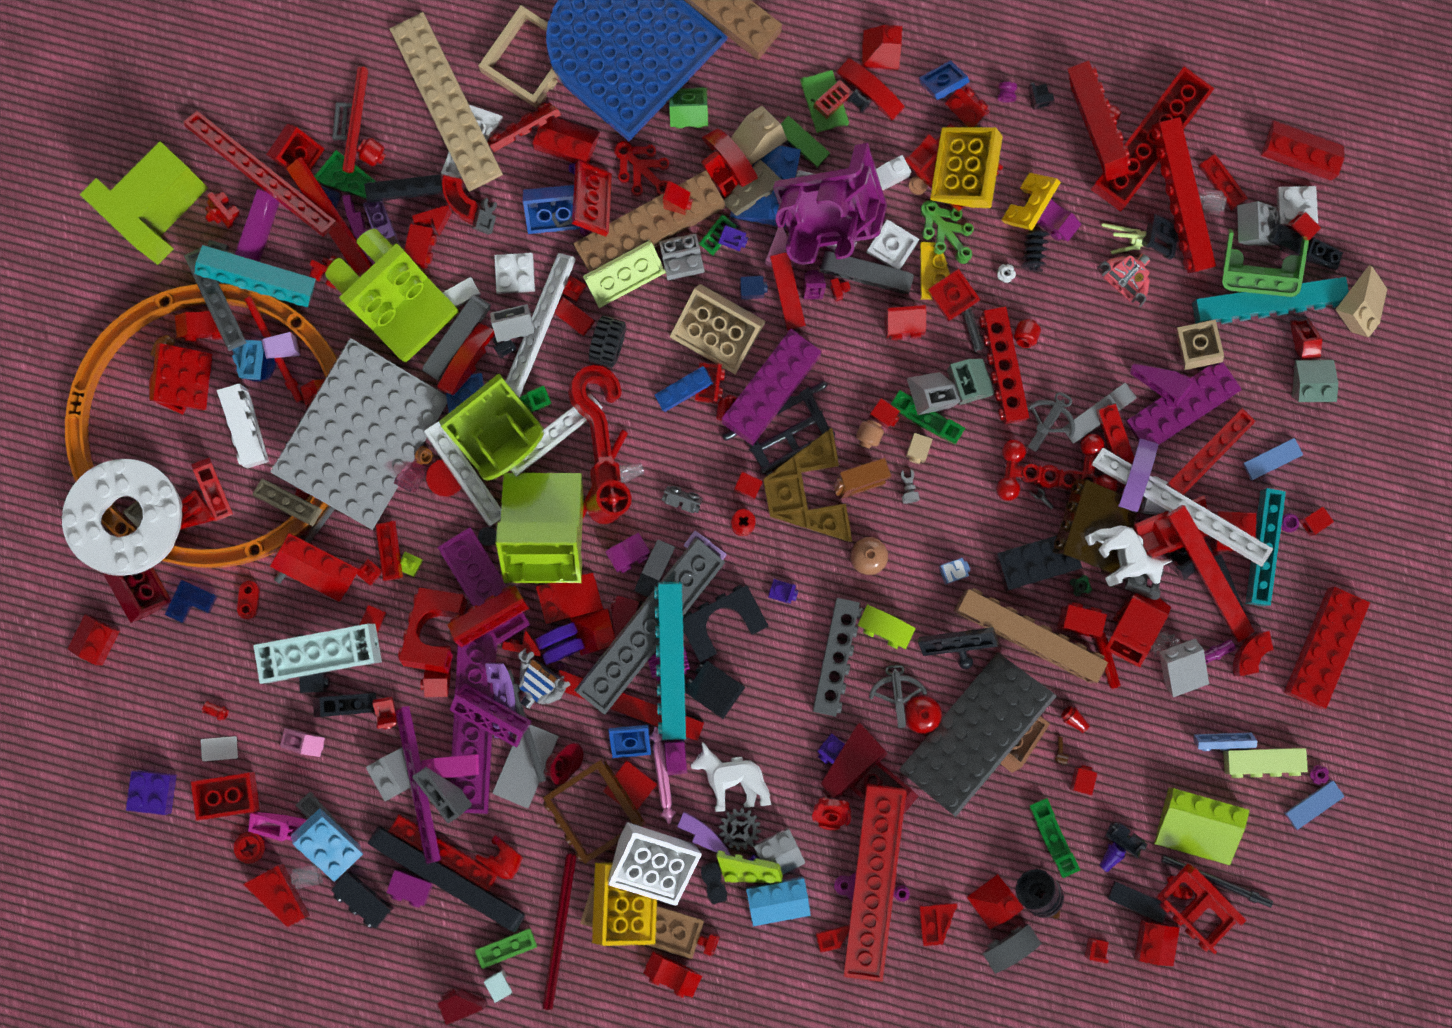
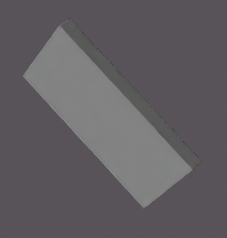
M530 724L529 728L544 771L546 760L552 754L559 736ZM523 735L517 748L512 746L492 794L528 809L539 782Z

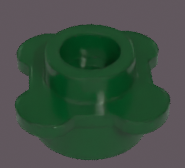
M1086 575L1070 580V585L1074 589L1073 594L1076 597L1083 593L1088 594L1091 592L1092 588Z

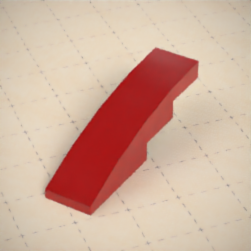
M481 323L476 326L450 362L438 384V389L454 395L476 371L475 364L486 353L485 346L495 336L492 328Z

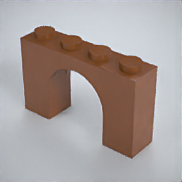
M882 458L840 472L835 480V485H833L836 496L840 495V498L844 499L885 485V480L891 477L886 459Z

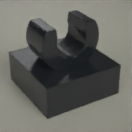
M493 339L496 346L494 349L500 359L517 350L511 339L502 343H498L496 339Z

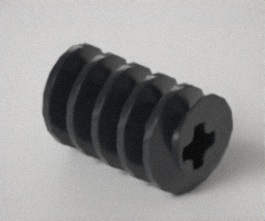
M1040 230L1028 231L1025 235L1027 241L1024 242L1026 248L1023 250L1025 255L1022 257L1024 261L1021 265L1022 269L1032 272L1043 271L1040 267L1045 266L1046 263L1042 262L1041 259H1045L1047 256L1042 254V252L1048 250V248L1043 247V244L1049 243L1044 237L1049 236V233Z

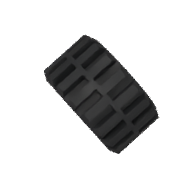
M602 315L596 324L589 348L590 362L610 368L616 364L626 333V323L624 321Z

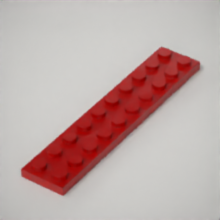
M868 784L866 787L844 977L883 982L906 789Z

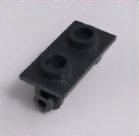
M1120 822L1110 823L1105 836L1138 859L1141 850H1145L1148 845L1145 843L1146 840L1135 833L1130 836L1131 830Z

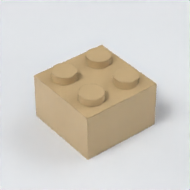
M1216 320L1177 328L1176 336L1184 370L1223 362L1224 353Z

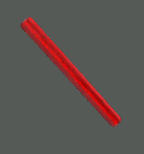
M364 66L358 67L342 168L346 173L354 172L368 77V68Z

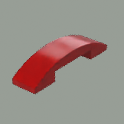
M848 58L836 71L846 82L852 83L869 99H872L879 106L878 109L891 121L905 108L887 86L852 59Z
M717 128L702 136V140L711 151L715 150L720 154L722 160L730 168L732 176L741 187L758 179L755 170L744 153L725 132Z

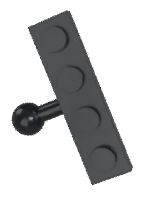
M994 627L918 638V644L923 656L958 652V665L962 669H969L973 665V658L966 651L998 647L999 643Z

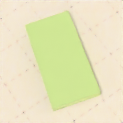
M649 240L587 273L583 278L596 304L601 308L666 272L652 242Z

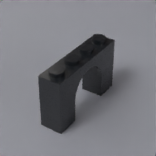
M740 584L732 589L733 593L727 596L723 593L715 598L716 602L710 605L706 602L698 606L699 610L692 614L689 611L683 615V630L700 662L717 654L706 631L707 621L715 611L724 608L736 611L742 617L751 636L769 627L748 585L743 587Z

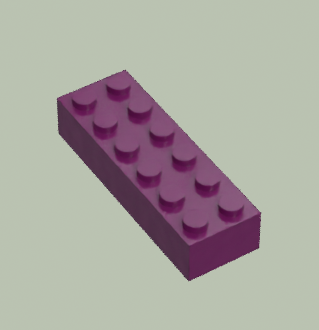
M790 329L723 416L722 424L753 446L818 361L822 351Z

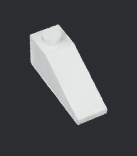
M903 155L876 169L882 190L909 178L911 173Z

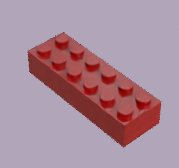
M1086 61L1067 68L1071 91L1106 180L1110 181L1129 174L1128 166L1131 165L1130 154L1127 146L1123 144L1121 130L1117 129L1114 113L1111 114L1109 100L1103 94L1105 93L1102 83L1098 81L1096 67H1091L1090 61Z
M1337 587L1327 588L1285 688V694L1318 709H1327L1371 602Z

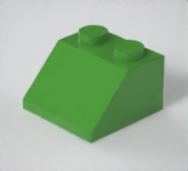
M707 88L679 89L669 100L670 127L684 128L694 126L701 128L708 126Z

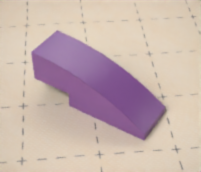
M683 812L677 827L695 834L693 843L717 853L719 850L724 851L725 855H730L723 841L713 830L696 817Z

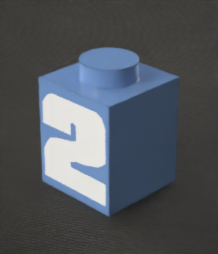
M963 558L939 566V570L946 585L968 577L970 567L967 561H963Z

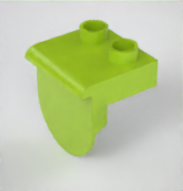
M497 374L439 421L442 429L475 466L484 480L495 479L511 470L535 449L544 435L543 426L500 374Z

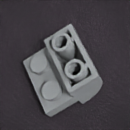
M696 234L659 241L667 280L705 273Z

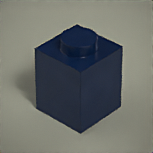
M763 276L740 277L741 300L764 299V293H768L767 281H763Z

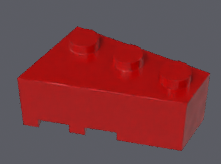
M280 864L243 884L287 928L310 916L284 864Z

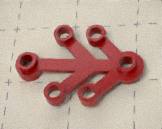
M627 141L617 143L614 152L616 157L620 159L619 181L625 184L630 180L629 173L627 172V162L629 161L633 165L632 194L634 196H641L643 193L641 173L656 187L659 196L664 194L660 189L666 187L668 181H660L648 167H659L661 170H667L669 168V160L664 157L660 159H638L635 154H646L647 157H654L656 148L653 145L632 147ZM623 148L627 149L625 154H622L620 151ZM649 148L654 150L652 154L647 152ZM662 161L667 162L665 167L660 165ZM623 174L627 175L625 180H622L620 177ZM636 187L641 189L639 193L634 192Z

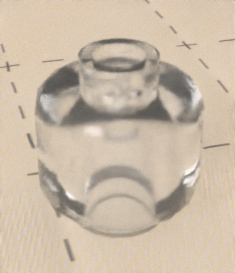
M1207 189L1203 195H1199L1204 214L1219 215L1221 211L1224 212L1227 197L1224 196L1222 191Z

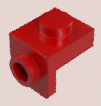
M393 697L373 700V707L377 718V729H390L397 724Z

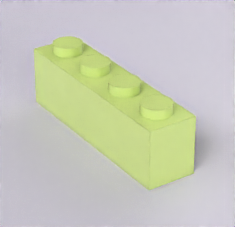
M1306 748L1223 750L1225 774H1231V778H1243V774H1250V777H1262V773H1270V777H1281L1282 773H1289V776H1301V772H1308Z

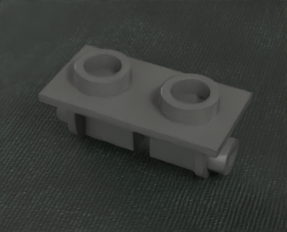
M677 486L666 487L662 498L665 504L678 508L679 502H682V510L693 514L694 512H699V505H701L703 498L697 493L681 491L682 489Z

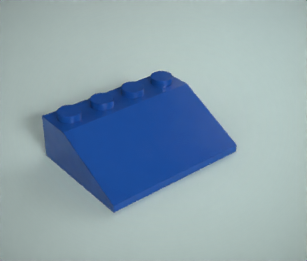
M778 146L759 160H762L782 180L795 178L801 150ZM774 190L771 191L772 194L767 197L763 196L756 201L755 205L738 216L731 211L730 217L777 226L776 214L779 203Z

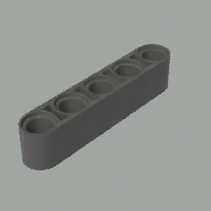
M828 251L824 252L820 271L825 274L901 294L910 293L914 275L909 272L853 257L836 259L834 252Z
M474 294L426 361L422 370L437 381H440L459 348L489 312L491 304Z

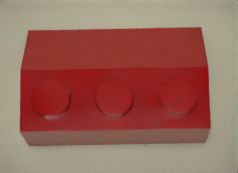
M551 116L547 119L546 124L539 125L533 146L536 151L572 163L580 160L589 164L600 132Z

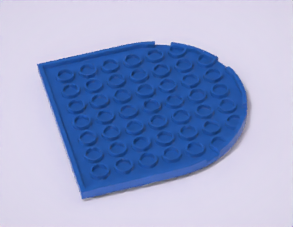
M558 0L553 7L547 24L546 47L550 64L561 83L619 134L630 141L727 41L728 37L684 0Z

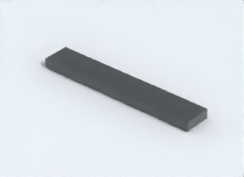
M199 248L185 254L184 257L228 351L247 342L218 281L194 274L196 260L201 250Z

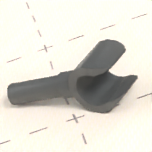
M1035 486L1038 489V493L1034 494L1030 491V495L1037 500L1043 501L1052 509L1054 505L1044 496V490Z

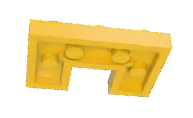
M1029 172L1020 189L1032 195L1025 207L1010 204L1001 220L1008 225L1033 230L1061 182L1057 178Z

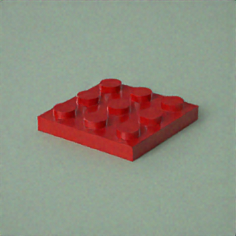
M157 343L150 401L202 411L206 410L213 354Z

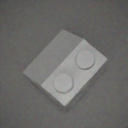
M403 747L366 767L384 801H388L411 788Z
M789 828L754 845L760 860L779 863L782 875L805 864V860Z

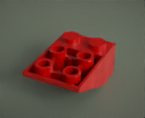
M1133 596L1111 635L1105 650L1141 667L1169 613Z

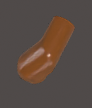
M164 335L157 339L150 356L155 357L157 343L174 346L175 339L170 337V335Z

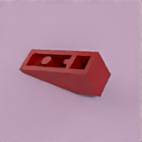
M210 457L191 464L207 505L215 517L214 521L233 515Z

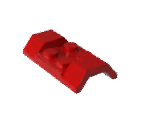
M929 134L920 146L905 158V161L917 173V176L932 189L939 142ZM950 204L958 212L965 207L961 205Z
M1204 495L1192 500L1207 509ZM1168 510L1134 525L1136 534L1143 539V547L1147 555L1152 559L1184 547L1167 517V514L1170 513ZM1199 530L1203 538L1208 536V534Z

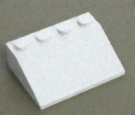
M627 822L618 841L608 884L677 905L702 854L693 843Z

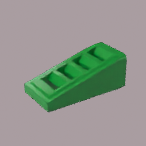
M724 214L719 217L699 242V245L712 256L722 246L711 237L714 234L720 239L721 234L716 229L719 228L723 231L724 227L721 223L724 222L735 229L738 227ZM707 240H710L715 245L714 249L706 243Z

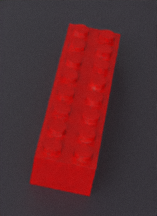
M1184 66L1124 146H1127L1130 154L1131 165L1128 166L1129 174L1107 181L1103 173L1090 190L1121 212L1160 161L1156 154V142L1152 137V125L1181 117L1184 130L1215 88Z

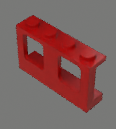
M1188 863L1156 896L1161 902L1159 906L1166 913L1171 912L1174 915L1172 919L1179 926L1183 924L1186 928L1185 933L1192 939L1196 938L1199 941L1197 945L1205 952L1209 950L1216 954L1217 951L1213 947L1236 923L1242 926L1247 921L1195 867ZM1182 882H1185L1195 892L1196 897L1179 913L1167 901V898ZM1210 908L1221 919V923L1204 939L1192 925L1206 909Z

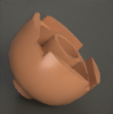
M865 537L853 545L850 552V561L853 568L859 573L875 575L886 567L888 550L879 539Z

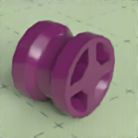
M1012 82L999 83L998 89L1000 94H998L997 100L1006 103L1016 101L1015 91L1017 90V84Z

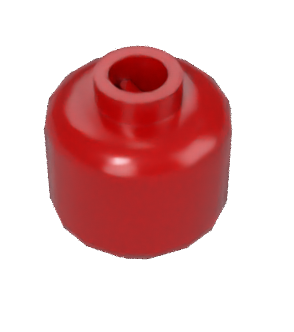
M373 138L364 139L357 150L359 159L370 166H375L377 162L381 164L386 156L383 153L385 150L384 145Z
M1033 319L1021 320L1017 324L1014 333L1017 345L1023 348H1030L1036 345L1041 328Z

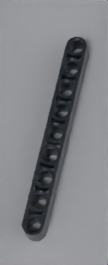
M381 826L376 827L367 842L371 847L512 932L518 930L526 916L521 910L493 893L484 890L442 863L436 861L427 864L422 851Z

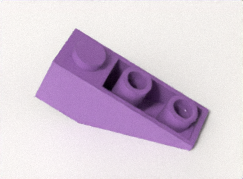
M383 201L363 203L371 228L377 229L393 246L396 243L400 246Z

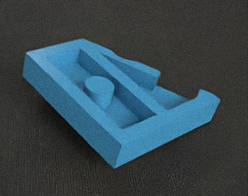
M246 340V344L232 350V358L237 365L238 376L242 379L260 380L264 352L263 343L257 340Z

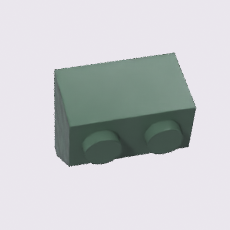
M1295 360L1292 397L1298 402H1337L1338 378L1334 360Z

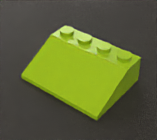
M1169 787L1154 844L1230 865L1245 830L1250 810Z

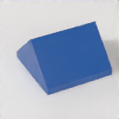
M649 725L609 728L612 758L651 755Z

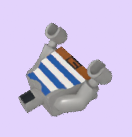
M525 648L519 653V659L521 660L519 688L526 693L520 703L530 709L535 701L539 704H550L561 699L565 688L569 687L570 683H566L563 680L564 676L559 677L540 661L533 659L531 661L534 653L530 652L527 655Z

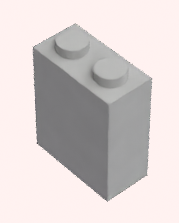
M1196 639L1159 652L1165 686L1173 697L1209 684L1204 649Z

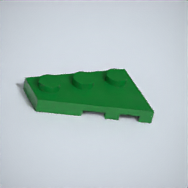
M335 150L314 177L321 184L366 199L364 183L376 181L356 165L354 166L353 173L344 172L342 170L344 156Z

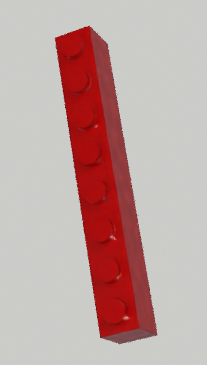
M1181 117L1152 125V137L1156 142V154L1161 162V174L1165 179V191L1170 199V211L1175 220L1174 228L1178 233L1179 248L1184 257V268L1187 270V273H1193L1215 267L1216 263Z

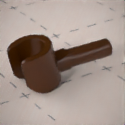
M1058 737V753L1055 761L1058 764L1065 765L1068 762L1069 755L1063 754V737Z

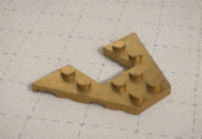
M832 428L763 479L769 515L771 518L852 542L846 504L808 510L801 474L803 472L839 466Z

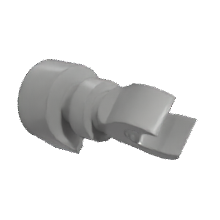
M910 469V478H905L904 472H901V480L905 483L904 490L907 492L902 496L904 504L920 500L919 493L914 492L916 487L913 485L914 471Z

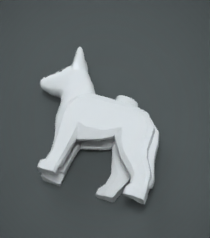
M1116 526L1110 529H1100L1085 536L1089 546L1097 541L1102 543L1099 551L1104 558L1109 556V551L1118 549L1121 567L1105 578L1108 586L1121 583L1125 577H1137L1143 574H1147L1154 584H1160L1164 565L1172 561L1170 559H1152L1147 555L1143 547V539L1136 534L1133 528Z
M702 742L703 751L690 764V767L706 771L708 782L713 788L717 799L715 812L725 811V789L735 786L739 782L747 794V801L744 803V807H754L757 794L761 798L760 806L771 805L769 790L764 782L761 769L751 760H743V757L731 758V762L722 763L708 749L706 744Z

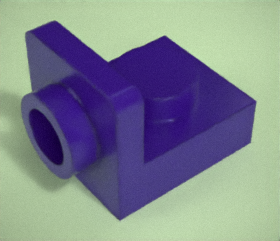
M725 225L718 243L740 251L741 247L745 248L747 244V233Z
M774 579L768 598L791 604L792 600L796 601L799 590L795 589V584Z
M831 733L817 750L820 754L818 758L825 764L828 762L833 764L845 744Z

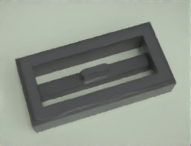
M336 102L332 138L334 141L347 140L348 108H350L351 114L352 103ZM344 107L341 135H338L340 109Z

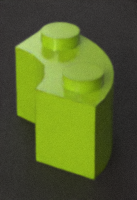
M870 605L866 606L858 623V626L864 629V634L871 637L877 635L887 640V645L898 649V647L906 649L916 629Z

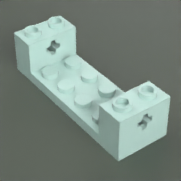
M376 624L358 625L254 645L260 684L382 662Z

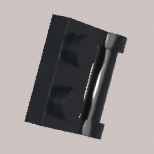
M1155 213L1150 214L1146 236L1142 240V245L1163 254V257L1171 260L1175 256L1178 233L1175 231L1174 224ZM1155 237L1165 242L1167 244V248L1155 242Z

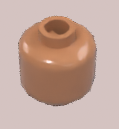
M869 419L867 422H862L856 434V438L860 441L859 445L868 449L871 446L877 447L884 434V430L881 428L882 425Z

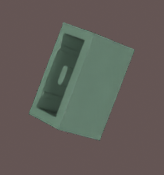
M967 359L950 364L948 367L949 379L955 383L961 401L958 405L995 395L983 359Z

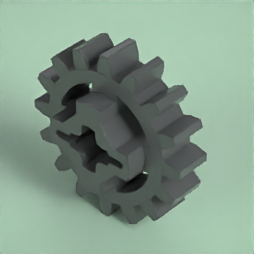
M733 808V814L726 812L728 818H721L724 825H719V828L723 829L720 836L726 837L723 843L729 841V848L735 845L737 851H739L740 846L747 850V844L753 847L752 840L758 841L759 838L756 836V833H761V830L757 829V826L761 825L760 822L754 821L757 816L751 817V810L744 813L743 808L740 809V812ZM744 816L747 819H745L744 821L737 820L735 817ZM730 821V823L732 824V831L727 833V825ZM736 825H745L743 828L744 833H735L737 830ZM753 825V833L750 837L748 827ZM736 837L743 838L744 842H736L733 839Z

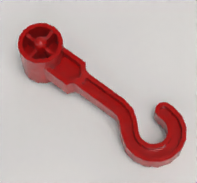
M591 365L582 368L575 374L569 384L568 396L572 406L589 422L591 428L595 464L590 469L593 493L590 494L587 500L586 509L588 515L595 522L609 524L613 523L629 509L632 496L628 487L621 482L619 464L612 458L608 422L605 413L587 396L586 385L591 383L599 385L603 389L605 400L609 403L616 402L621 397L622 391L619 380L612 371L603 366Z

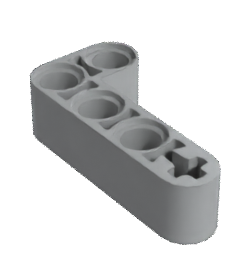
M1125 382L1074 419L1075 433L1072 438L1069 437L1070 432H1065V434L1074 444L1101 424L1096 412L1097 409L1116 403L1119 411L1137 397ZM1067 424L1062 429H1070V424Z

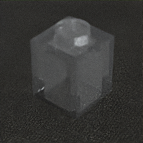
M315 864L292 870L291 882L295 885L296 889L323 883L321 869Z

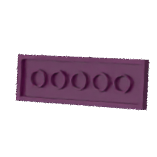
M1223 362L1211 364L1190 378L1192 382L1191 390L1177 407L1164 397H1161L1125 422L1138 441L1141 438L1160 445L1242 390Z
M471 527L437 547L473 606L484 604L485 599L492 595L496 597L502 593V589L507 587ZM522 612L489 631V633L498 645L529 626L530 623Z

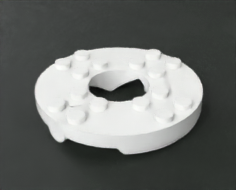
M132 459L107 461L83 474L69 491L62 512L63 533L72 552L91 568L110 575L125 576L137 574L158 564L173 549L181 527L182 502L171 481L152 465ZM129 496L135 498L143 510V519L138 529L124 537H115L107 533L101 524V518L106 509L120 497Z

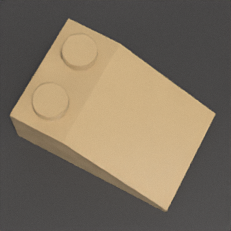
M763 106L747 115L731 137L751 165L787 141L781 124Z
M1369 265L1336 308L1337 313L1352 333L1368 338L1380 323L1387 293L1386 286L1372 266Z

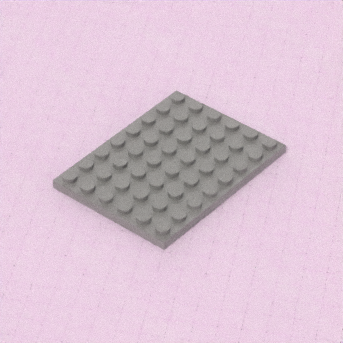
M349 338L270 472L373 530L415 459L416 450L424 444L427 437L423 432L436 423L447 404V397L445 394Z

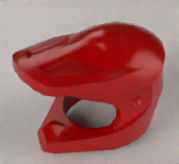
M495 835L491 842L499 847V855L496 857L490 855L489 858H485L477 854L475 858L488 867L496 876L502 879H513L520 868L523 857Z

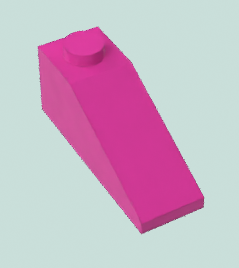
M478 755L421 760L422 769L427 767L444 779L479 775Z

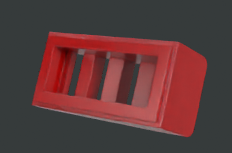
M839 80L814 103V108L828 119L849 99L853 92ZM839 87L847 93L845 96L838 90ZM834 92L841 98L840 100L833 95ZM830 97L835 104L831 103L828 98ZM824 101L831 107L830 109L823 104Z

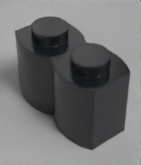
M712 861L702 864L701 876L707 885V895L710 902L714 905L727 901V889L721 880V870L718 863Z

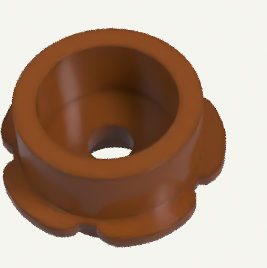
M420 446L416 450L414 457L416 462L422 465L428 464L432 460L433 454L429 448Z

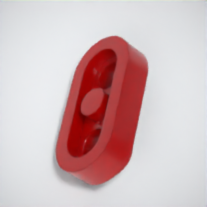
M245 581L240 585L237 613L243 619H252L258 613L260 587L256 582ZM247 587H251L252 589L251 593L249 594L246 593ZM245 606L249 607L248 613L244 612Z

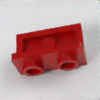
M969 86L957 89L945 103L968 127H975L990 113L988 104L982 99L979 100L975 96L974 90Z
M699 363V368L702 366L706 368L714 384L695 394V401L718 404V399H722L723 388L720 387V380H724L725 369H722L721 363H718V365Z

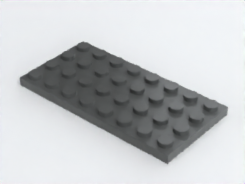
M997 652L944 715L939 726L928 734L899 771L956 817L1056 698V695Z

